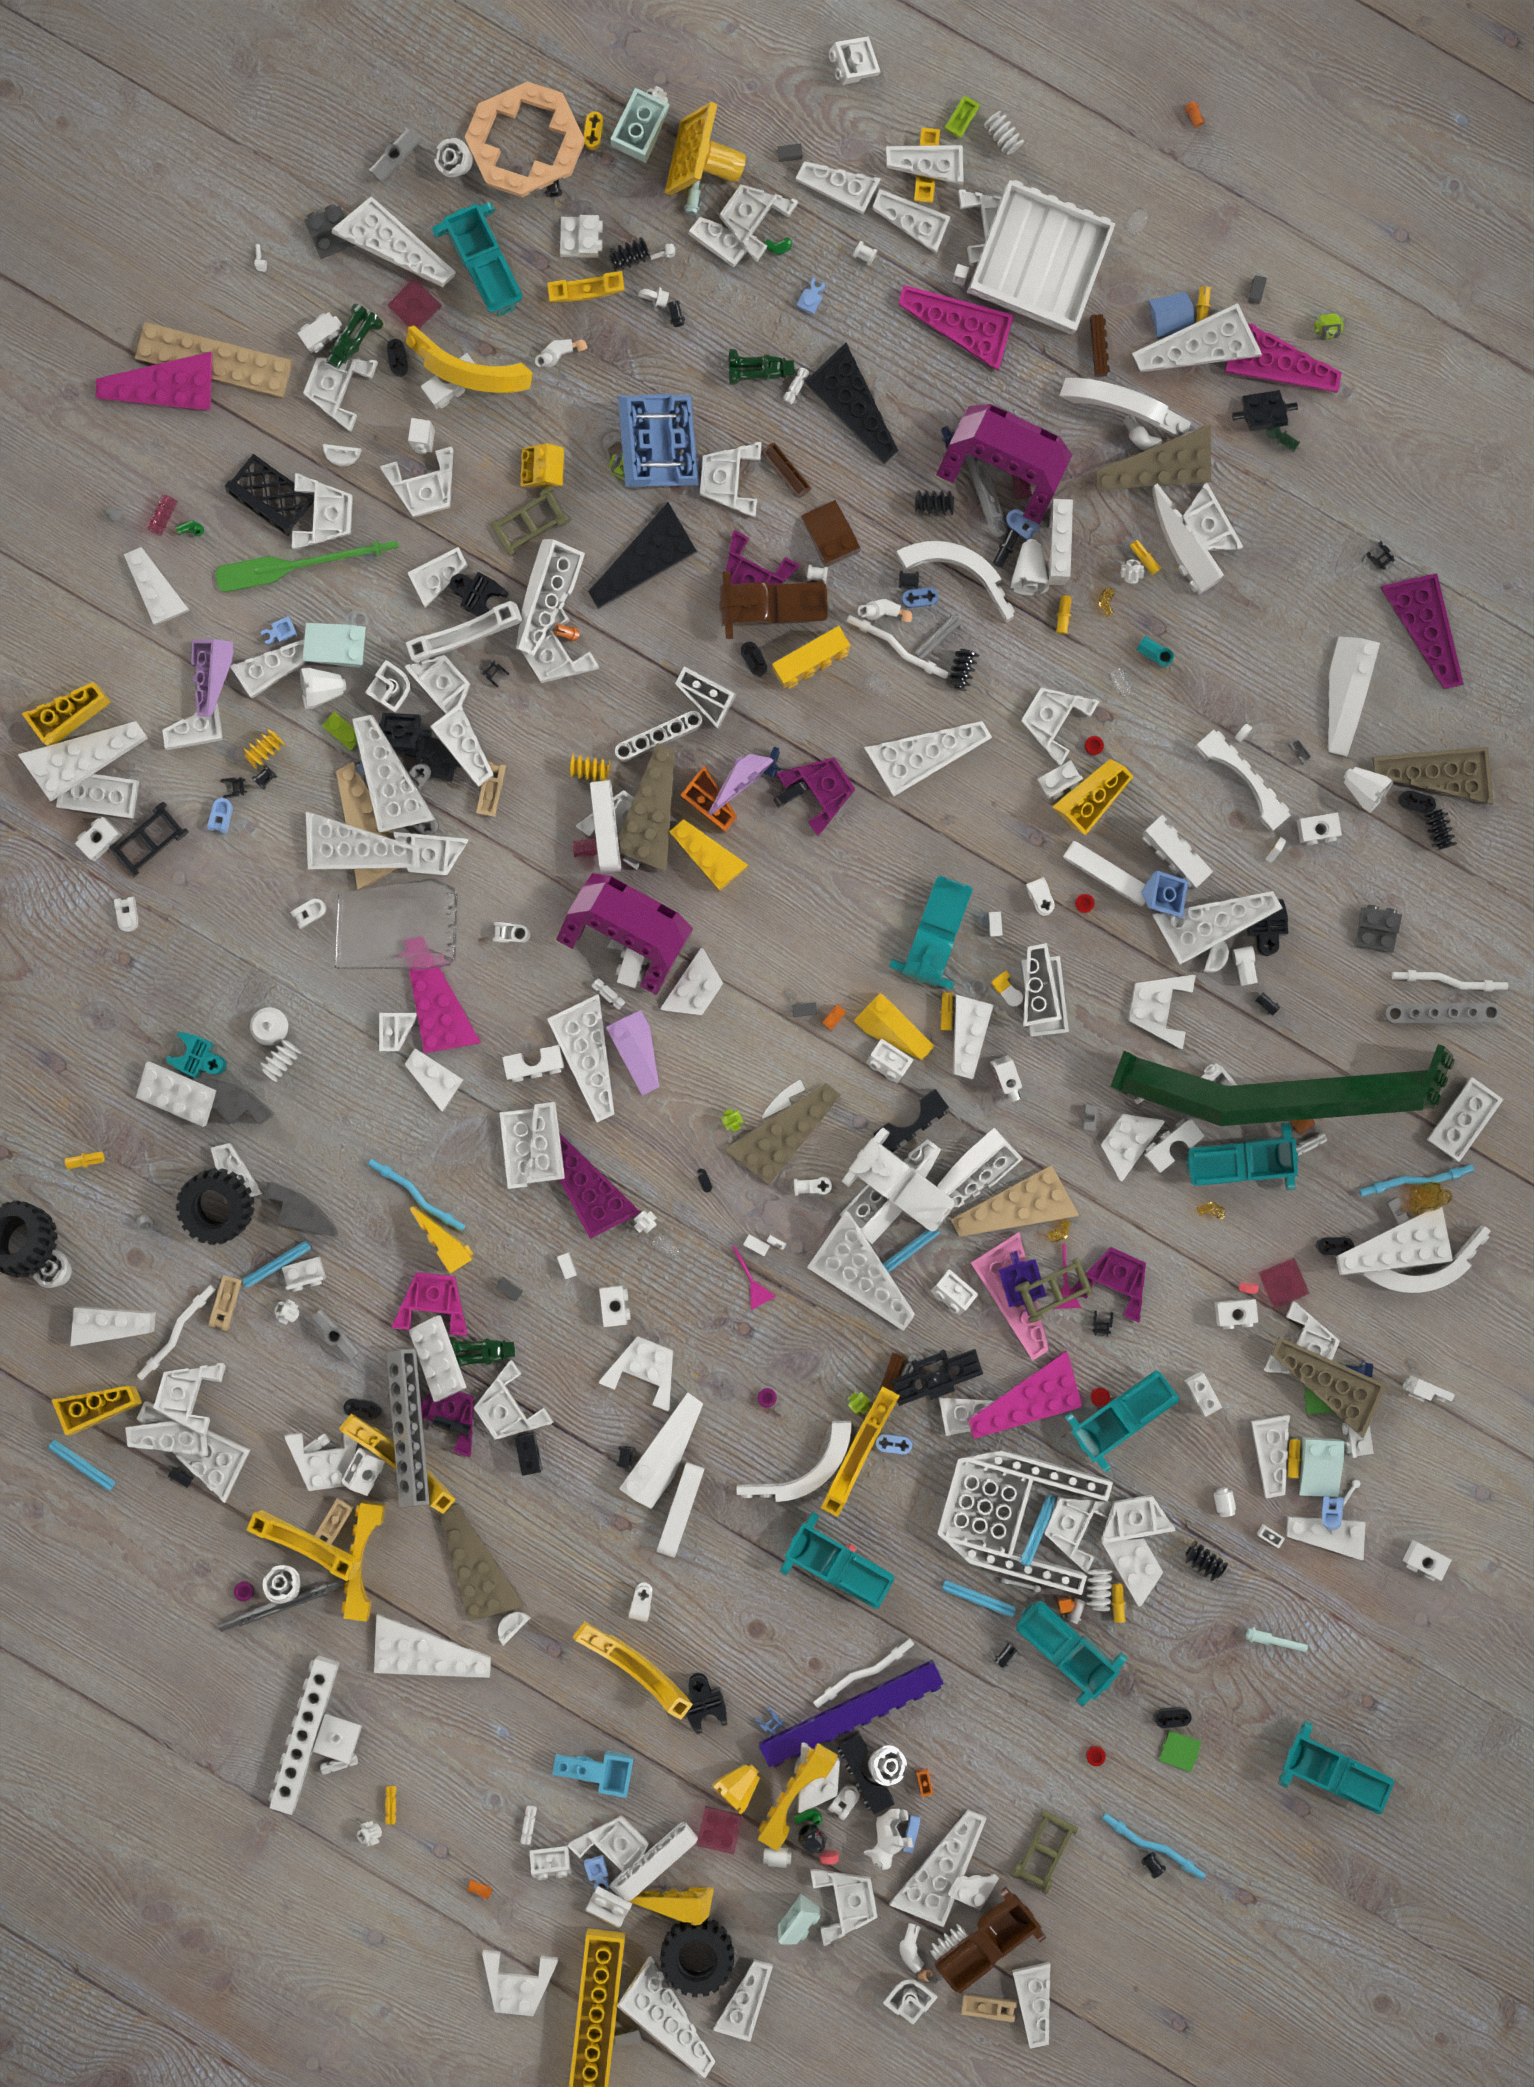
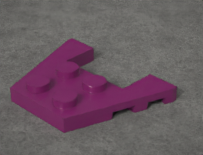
M736 530L733 531L726 571H730L731 584L766 582L769 585L783 584L800 567L799 564L784 557L777 572L774 574L747 560L741 554L749 541V537Z
M834 757L776 773L785 789L803 778L824 811L808 821L817 836L822 833L855 791L854 786Z
M1109 1247L1085 1273L1091 1288L1094 1281L1129 1296L1130 1299L1123 1316L1138 1323L1140 1322L1146 1263ZM1080 1280L1071 1288L1070 1292L1074 1293L1083 1288ZM1085 1293L1082 1294V1295H1080L1081 1297H1083V1298H1085V1299H1087V1297H1088V1296H1086Z
M459 1391L440 1401L434 1402L430 1392L421 1403L422 1421L423 1418L433 1421L434 1416L438 1415L451 1420L455 1418V1421L470 1424L471 1428L468 1437L460 1435L454 1452L470 1458L472 1454L474 1396Z

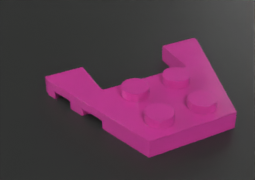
M416 1272L392 1324V1328L409 1330L412 1310L451 1314L449 1334L467 1336L456 1277Z

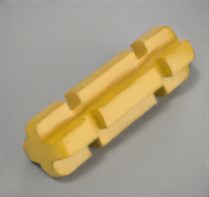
M390 1785L385 1789V1795H387L385 1798V1814H387L385 1816V1824L387 1825L396 1823V1786Z

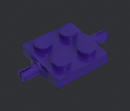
M1016 1250L1009 1252L1012 1264L998 1269L1008 1306L1025 1305L1026 1307L1021 1292L1015 1291L1014 1287L1027 1281L1031 1284L1041 1279L1036 1259L1026 1262L1020 1261ZM1043 1284L1029 1290L1033 1302L1039 1298L1046 1297Z

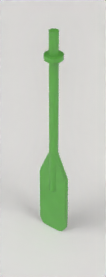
M376 540L374 545L297 561L267 556L222 565L216 570V578L221 591L231 592L275 583L296 568L371 553L381 556V551L399 548L397 540L381 544Z

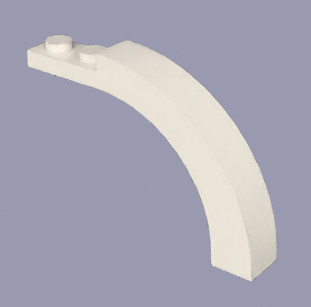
M1065 378L1059 395L1073 404L1099 405L1133 415L1175 438L1186 434L1191 424L1190 421L1170 411L1167 405L1139 392L1107 382L1084 378Z
M927 541L912 544L896 552V556L905 571L929 562H945L966 569L984 585L1004 621L1007 623L1013 619L1015 611L1012 605L1006 603L1003 598L1005 596L1004 591L1000 586H996L1000 583L1001 577L990 563L974 551L955 543Z
M1480 1225L1452 1258V1262H1448L1428 1273L1406 1275L1392 1270H1382L1359 1274L1379 1286L1399 1292L1421 1293L1439 1289L1457 1280L1472 1266L1466 1260L1473 1258L1477 1252L1476 1248L1488 1240V1234L1491 1231L1487 1227Z
M832 1421L831 1437L825 1454L819 1463L804 1476L779 1484L737 1485V1495H741V1498H752V1495L760 1494L762 1498L772 1497V1494H775L776 1502L793 1500L816 1490L834 1474L841 1464L849 1445L851 1421Z

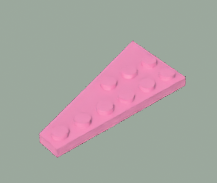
M1017 1232L970 1263L1033 1361L1049 1351L1042 1322L1039 1320L1029 1323L1028 1318L1031 1316H1028L1025 1305L1008 1306L998 1269L1012 1264L1009 1252L1017 1250L1019 1260L1026 1262L1020 1232ZM1035 1300L1033 1302L1036 1310H1039Z

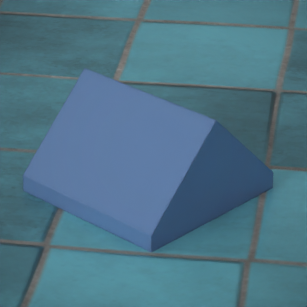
M1186 292L1148 301L1157 338L1172 335L1194 324L1193 304Z
M1155 871L1141 891L1148 908L1182 918L1188 880Z

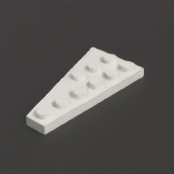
M1237 303L1132 353V356L1139 371L1147 372L1260 357L1262 353Z
M983 721L893 742L864 747L892 796L895 797L990 740L992 736Z
M306 812L308 869L420 867L418 847Z
M1271 891L1185 908L1182 918L1166 913L1152 915L1181 965L1283 908L1274 892Z
M598 994L547 1019L597 1123L615 1114L600 996Z
M1442 1205L1336 1256L1339 1275L1452 1262L1453 1259Z
M149 1401L144 1402L137 1417V1420L142 1425L174 1421L155 1411L153 1408L154 1404ZM207 1430V1456L172 1452L225 1503L248 1457L250 1449Z
M967 1810L889 1903L890 1906L944 1927L955 1900L950 1897L948 1892L956 1878L964 1876L987 1819L986 1816Z
M650 1956L617 2004V2007L698 2076L706 2078L715 2060L704 2042L700 2040L694 2025L688 2020L686 2012L672 1989L668 1987L663 1974L657 1969L654 1959Z

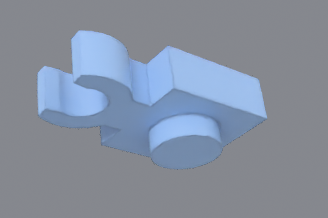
M816 278L811 280V290L805 288L797 303L798 308L812 315L815 314L822 300V296L818 293H821L825 288L824 282L820 287H815Z
M289 616L272 623V630L265 629L260 632L262 636L270 634V639L265 641L266 645L272 644L276 638H278L279 642H283L298 635Z
M603 1855L584 1860L589 1881L595 1880V1890L599 1887V1884H604L606 1889H609V1880L606 1878L608 1876V1869Z

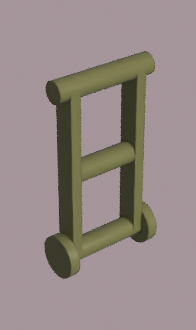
M552 486L542 490L539 493L540 497L500 522L494 520L490 523L509 557L516 554L515 549L555 525L562 527L572 520L570 516L564 515L552 494L554 491ZM547 500L557 518L537 529L527 511ZM521 515L531 534L511 545L501 527Z
M1078 1257L1071 1260L1073 1264L1031 1284L1028 1281L1014 1287L1015 1291L1021 1292L1031 1316L1028 1318L1029 1323L1041 1320L1043 1313L1084 1293L1086 1296L1093 1294ZM1075 1268L1083 1288L1063 1298L1055 1278ZM1048 1281L1056 1301L1036 1310L1029 1290Z
M1043 1810L1041 1813L1043 1820L1022 1862L1015 1864L1011 1877L1016 1878L1018 1875L1043 1888L1042 1893L1047 1894L1053 1882L1050 1877L1072 1833L1076 1834L1078 1827ZM1048 1821L1067 1830L1058 1851L1038 1842ZM1034 1849L1053 1858L1044 1879L1024 1870Z

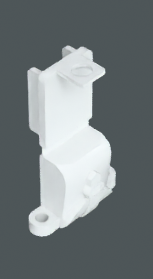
M882 1128L874 1138H871L865 1148L861 1149L858 1153L856 1160L850 1166L849 1172L842 1180V1183L849 1187L857 1177H860L928 1230L936 1231L954 1208L955 1201L885 1148L882 1144L890 1132Z

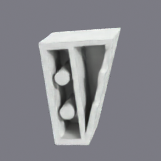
M683 667L675 683L716 728L720 727L737 695L688 667Z

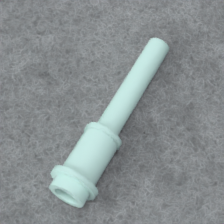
M700 180L692 184L691 188L688 189L687 205L684 206L687 214L696 215L699 211Z
M1254 1627L1248 1628L1246 1632V1640H1249L1250 1643L1254 1641L1266 1645L1274 1644L1302 1652H1307L1308 1649L1306 1644L1274 1637L1271 1633L1258 1631Z

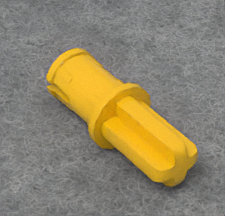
M1204 286L1199 287L1198 303L1196 304V323L1208 318V310L1211 308V305H1209L1211 287L1206 286L1205 294Z
M1138 540L1130 545V548L1140 559L1139 562L1146 567L1151 576L1161 569L1151 556L1152 553H1148Z
M1068 595L1060 597L1059 612L1056 613V616H1058L1057 634H1068L1072 597Z
M942 993L941 1011L939 1013H941L940 1030L952 1031V1017L955 1014L953 1011V993Z
M103 1152L82 1153L80 1156L65 1158V1166L67 1170L78 1167L87 1168L88 1165L103 1163L105 1156Z
M1299 1439L1289 1440L1287 1477L1299 1478L1300 1461H1302V1458H1300L1301 1441Z
M1114 1583L1111 1587L1113 1622L1123 1623L1126 1622L1124 1610L1126 1601H1124L1123 1585L1121 1583Z

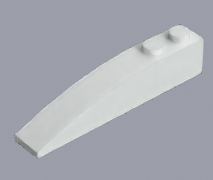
M1157 483L1152 488V494L1161 529L1171 552L1179 564L1178 569L1180 573L1188 578L1192 591L1200 595L1217 584L1224 574L1202 541L1194 539L1192 528L1182 523L1183 519L1180 512L1176 509L1172 510V502Z
M542 539L521 613L523 622L519 625L516 649L530 655H535L546 636V631L549 626H552L555 616L565 604V599L574 589L585 553L554 539Z
M1338 637L1329 670V753L1344 757L1348 756L1370 684L1380 645L1378 642L1363 638Z
M993 1128L964 1154L937 1187L955 1201L954 1207L959 1208L965 1204L964 1200L970 1196L976 1197L980 1194V1190L987 1185L990 1188L996 1184L1023 1158Z
M927 1139L911 1151L904 1162L926 1178L941 1149ZM867 1185L842 1211L840 1216L842 1217L845 1211L849 1212L867 1241L873 1244L898 1217L902 1209L870 1185Z
M687 1392L619 1488L621 1491L635 1501L652 1509L675 1476L703 1406L700 1400Z

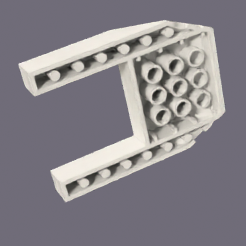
M1005 1451L959 1458L937 1534L970 1564L1082 1595L1087 1578L1084 1572L1033 1558L1029 1567L1024 1566L1020 1563L1022 1555L1013 1553L1033 1480L1105 1501L1109 1499L1113 1482L1110 1479Z

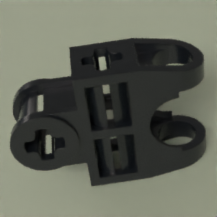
M477 572L474 580L463 574H455L450 580L452 591L463 598L460 607L477 617L489 612V609L486 607L488 598L491 596L499 597V595L507 598L509 594L496 581L480 572ZM463 581L464 587L460 586L458 589L456 583Z
M1278 899L1283 909L1247 928V937L1257 936V950L1263 956H1270L1276 953L1279 949V936L1288 934V915L1283 899ZM1267 942L1272 945V948L1269 950L1268 947H1264V944Z
M694 1673L689 1679L691 1696L687 1697L693 1705L686 1714L695 1733H702L701 1722L706 1715H714L718 1721L720 1720L722 1726L728 1725L726 1704L721 1688L711 1689L708 1679L703 1673ZM696 1681H699V1683L701 1684L700 1688H698V1686L695 1685Z

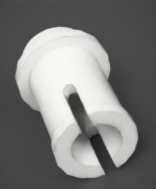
M1075 1598L1073 1611L1069 1614L1067 1613V1620L1078 1624L1082 1620L1080 1617L1086 1602Z

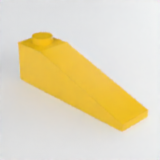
M416 1206L410 1208L420 1227L428 1232L427 1237L434 1247H438L439 1250L436 1253L450 1274L474 1259L472 1257L474 1253L468 1244L465 1246L463 1242Z
M690 1887L689 1891L678 1892L677 1889H671L660 1894L659 1890L641 1891L628 1902L682 1922H691V1925H700L709 1917L714 1889L713 1887Z

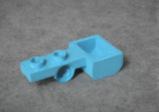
M606 1751L604 1762H600L585 1756L572 1757L556 1754L552 1775L600 1783L598 1793L627 1798L634 1757L628 1754Z

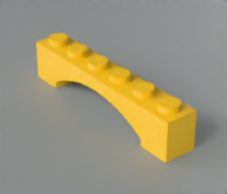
M362 1501L360 1505H357L355 1517H358V1521L353 1527L352 1536H355V1542L351 1544L350 1555L362 1560L365 1545L376 1525L383 1523L386 1504ZM361 1562L355 1578L345 1583L344 1593L347 1594V1598L342 1603L341 1612L344 1613L343 1619L367 1622L370 1616L372 1599H368L365 1593Z
M264 1510L253 1513L246 1529L261 1538L269 1539L302 1553L324 1566L331 1574L345 1581L355 1578L362 1560Z
M817 1743L814 1749H809L805 1756L807 1760L804 1764L802 1762L799 1764L795 1772L797 1775L795 1778L791 1777L786 1785L788 1789L785 1793L783 1791L780 1793L776 1801L778 1804L776 1807L772 1806L767 1814L769 1818L767 1821L763 1820L758 1827L760 1832L758 1836L759 1841L776 1851L779 1850L787 1838L790 1829L786 1824V1817L792 1800L809 1783L821 1777L826 1779L836 1763L837 1754Z

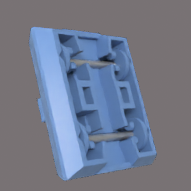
M618 395L625 486L699 485L691 395ZM684 449V453L680 456V451Z

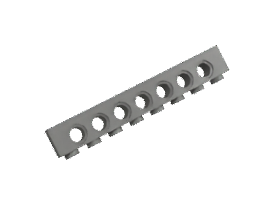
M416 1349L387 1352L400 1508L429 1505Z

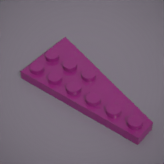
M1435 573L1381 586L1380 589L1442 689L1445 690L1464 685L1438 574Z
M559 1132L565 1176L564 1179L559 1180L590 1239L641 1213Z

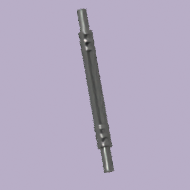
M340 1579L329 1584L326 1582L300 1592L290 1602L282 1604L270 1603L237 1615L235 1619L219 1624V1629L222 1632L238 1625L241 1627L317 1599L345 1586V1583L348 1581Z

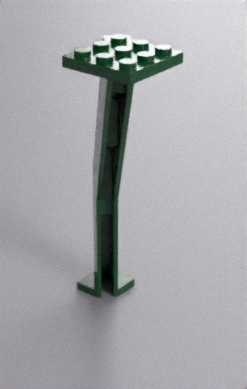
M1438 1044L1428 1070L1226 1086L1138 1058L1129 1052L1123 1051L1110 1087L1125 1095L1128 1093L1218 1126L1420 1111L1425 1106L1434 1109L1435 1105L1438 1106L1441 1100V1088H1445L1448 1077L1446 1075L1448 1070L1453 1068L1455 1059H1453V1054L1445 1046Z

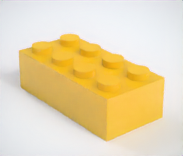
M837 626L772 663V671L783 690L785 688L790 690L798 685L799 680L803 678L807 680L815 675L814 672L820 668L822 671L829 668L834 660L841 661L846 658L850 652L851 645L840 626Z

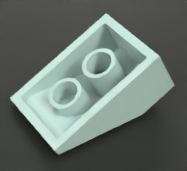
M635 88L610 139L611 146L646 163L654 148L670 104Z
M306 623L303 661L360 668L363 664L366 627L345 624Z
M1301 1437L1300 1458H1302V1461H1300L1299 1495L1338 1497L1344 1462V1441L1333 1438Z
M800 1894L778 1924V1942L780 1944H798L800 1940L803 1941L809 1933L808 1928L811 1924L815 1925L821 1916L819 1915L820 1907Z

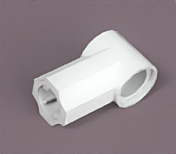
M1253 947L1233 949L1232 956L1234 964L1237 966L1240 985L1258 983L1254 966L1255 953Z

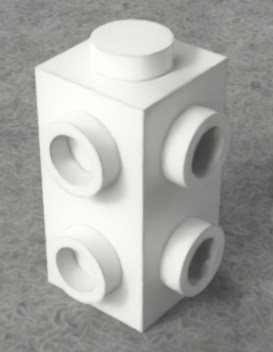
M330 312L323 313L312 324L304 325L300 332H298V335L311 354L313 352L317 353L324 348L325 344L336 340L338 334L342 332L340 329L342 324L336 315L332 317Z
M623 947L621 958L624 959L622 964H619L617 967L616 975H619L617 982L635 988L637 983H641L645 972L642 971L643 965H647L649 959L627 947Z

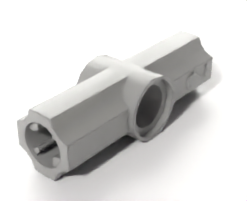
M407 128L393 144L386 147L385 153L369 169V172L382 183L396 167H400L403 164L404 158L415 148L420 139ZM393 153L399 154L395 159L390 158Z
M323 1309L319 1310L309 1319L324 1336L326 1342L332 1345L347 1363L361 1352L345 1335L343 1329L338 1327ZM332 1331L338 1332V1341L331 1339L330 1334Z

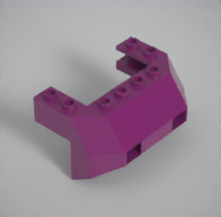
M992 404L968 406L936 476L954 483L967 453L1036 485L1023 517L1040 524L1072 458V454L1059 436Z
M592 873L568 911L556 940L573 949L576 941L581 938L586 925L652 961L640 987L657 995L664 985L677 956L691 936L693 928L678 912L610 875Z

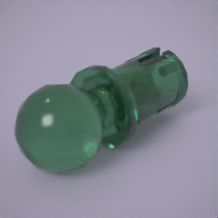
M1280 427L1266 429L1268 438H1277V444L1281 443L1293 453L1300 444V441L1288 435L1286 430L1282 433Z

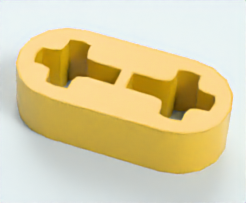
M596 111L589 113L586 118L583 137L585 140L584 145L589 150L597 149L602 139L604 120L603 116ZM594 118H598L599 122H597L596 127L593 128L592 121L594 120ZM594 133L595 140L597 141L590 144L587 139H591V135Z

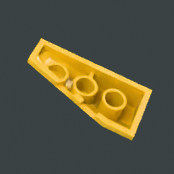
M882 993L854 1020L867 1035L878 1040L882 1038L897 1049L920 1060L935 1047Z

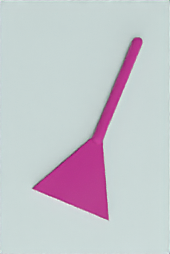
M1064 1243L1062 1244L1063 1268L1067 1266L1066 1244ZM1067 1272L1063 1274L1064 1284L1061 1289L1063 1298L1072 1294L1070 1292L1071 1288L1068 1285ZM1074 1298L1053 1309L1082 1307L1078 1300Z
M732 1246L750 1281L751 1310L775 1298L774 1294L753 1280L736 1246Z

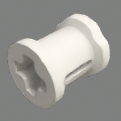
M860 241L853 257L861 258L870 266L878 250H873Z
M809 564L807 581H822L826 584L828 567L818 568Z

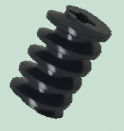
M642 237L639 238V244L632 240V247L626 242L625 249L618 245V252L611 248L609 254L615 272H617V266L624 270L625 263L631 268L632 261L639 265V258L644 263L646 262V256L651 259L646 242Z
M917 490L915 495V514L917 509H919L921 515H923L925 510H927L928 515H931L932 510H935L936 515L939 514L940 510H942L943 515H946L947 511L950 510L951 515H953L954 496H952L951 491H948L946 496L943 491H940L937 496L935 490L932 491L931 496L925 490L922 496L920 490Z
M959 649L961 651L955 652L958 658L953 659L955 665L951 666V670L954 673H949L948 676L952 680H948L946 684L951 688L967 692L964 687L971 686V684L966 680L973 679L969 672H975L971 665L977 664L973 657H979L980 655L967 649Z
M1443 809L1423 815L1424 818H1430L1425 824L1432 826L1427 831L1428 833H1434L1430 840H1436L1432 847L1438 848L1437 850L1457 844V842L1450 841L1455 835L1448 834L1453 828L1446 827L1451 821L1444 819L1449 814L1448 812H1442Z
M1196 1540L1191 1543L1185 1554V1563L1187 1564L1192 1560V1568L1199 1565L1197 1571L1201 1572L1204 1569L1205 1577L1211 1574L1210 1581L1218 1579L1228 1566L1227 1562L1223 1563V1559H1216V1554L1210 1555V1550H1204V1546L1198 1545Z

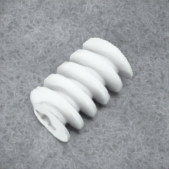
M998 111L985 122L984 127L989 129L988 133L990 135H994L993 140L998 141L997 146L999 148L1002 147L1001 152L1009 155L1015 152L1024 143V140L1017 141L1020 134H1012L1016 128L1012 127L1009 129L1011 121L1004 122L1007 115L1000 116L1001 111Z
M283 1039L280 1040L283 1044L282 1047L275 1046L278 1052H270L273 1058L265 1057L268 1064L260 1063L263 1068L262 1071L275 1082L278 1081L276 1076L281 1077L283 1075L281 1070H288L286 1064H293L290 1058L295 1060L298 1058L295 1052L302 1054L292 1043Z
M1093 1569L1088 1571V1574L1092 1575L1093 1578L1087 1579V1581L1093 1585L1087 1587L1092 1593L1087 1594L1086 1597L1092 1599V1601L1086 1602V1605L1091 1606V1609L1097 1611L1110 1610L1107 1604H1110L1111 1600L1106 1597L1111 1596V1592L1106 1589L1112 1587L1108 1583V1581L1112 1580V1576L1108 1575L1112 1573V1570Z
M959 1924L956 1925L957 1932L952 1928L950 1929L952 1936L944 1934L945 1941L938 1938V1946L931 1943L933 1950H930L935 1960H938L968 1936L967 1932Z

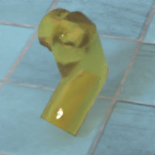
M1110 587L1101 592L1098 601L1106 617L1115 613L1110 605L1115 591Z
M1215 1202L1197 1207L1199 1216L1210 1213L1220 1220L1226 1216L1225 1209Z
M1063 1219L1060 1228L1048 1233V1239L1051 1242H1058L1067 1238L1072 1221Z

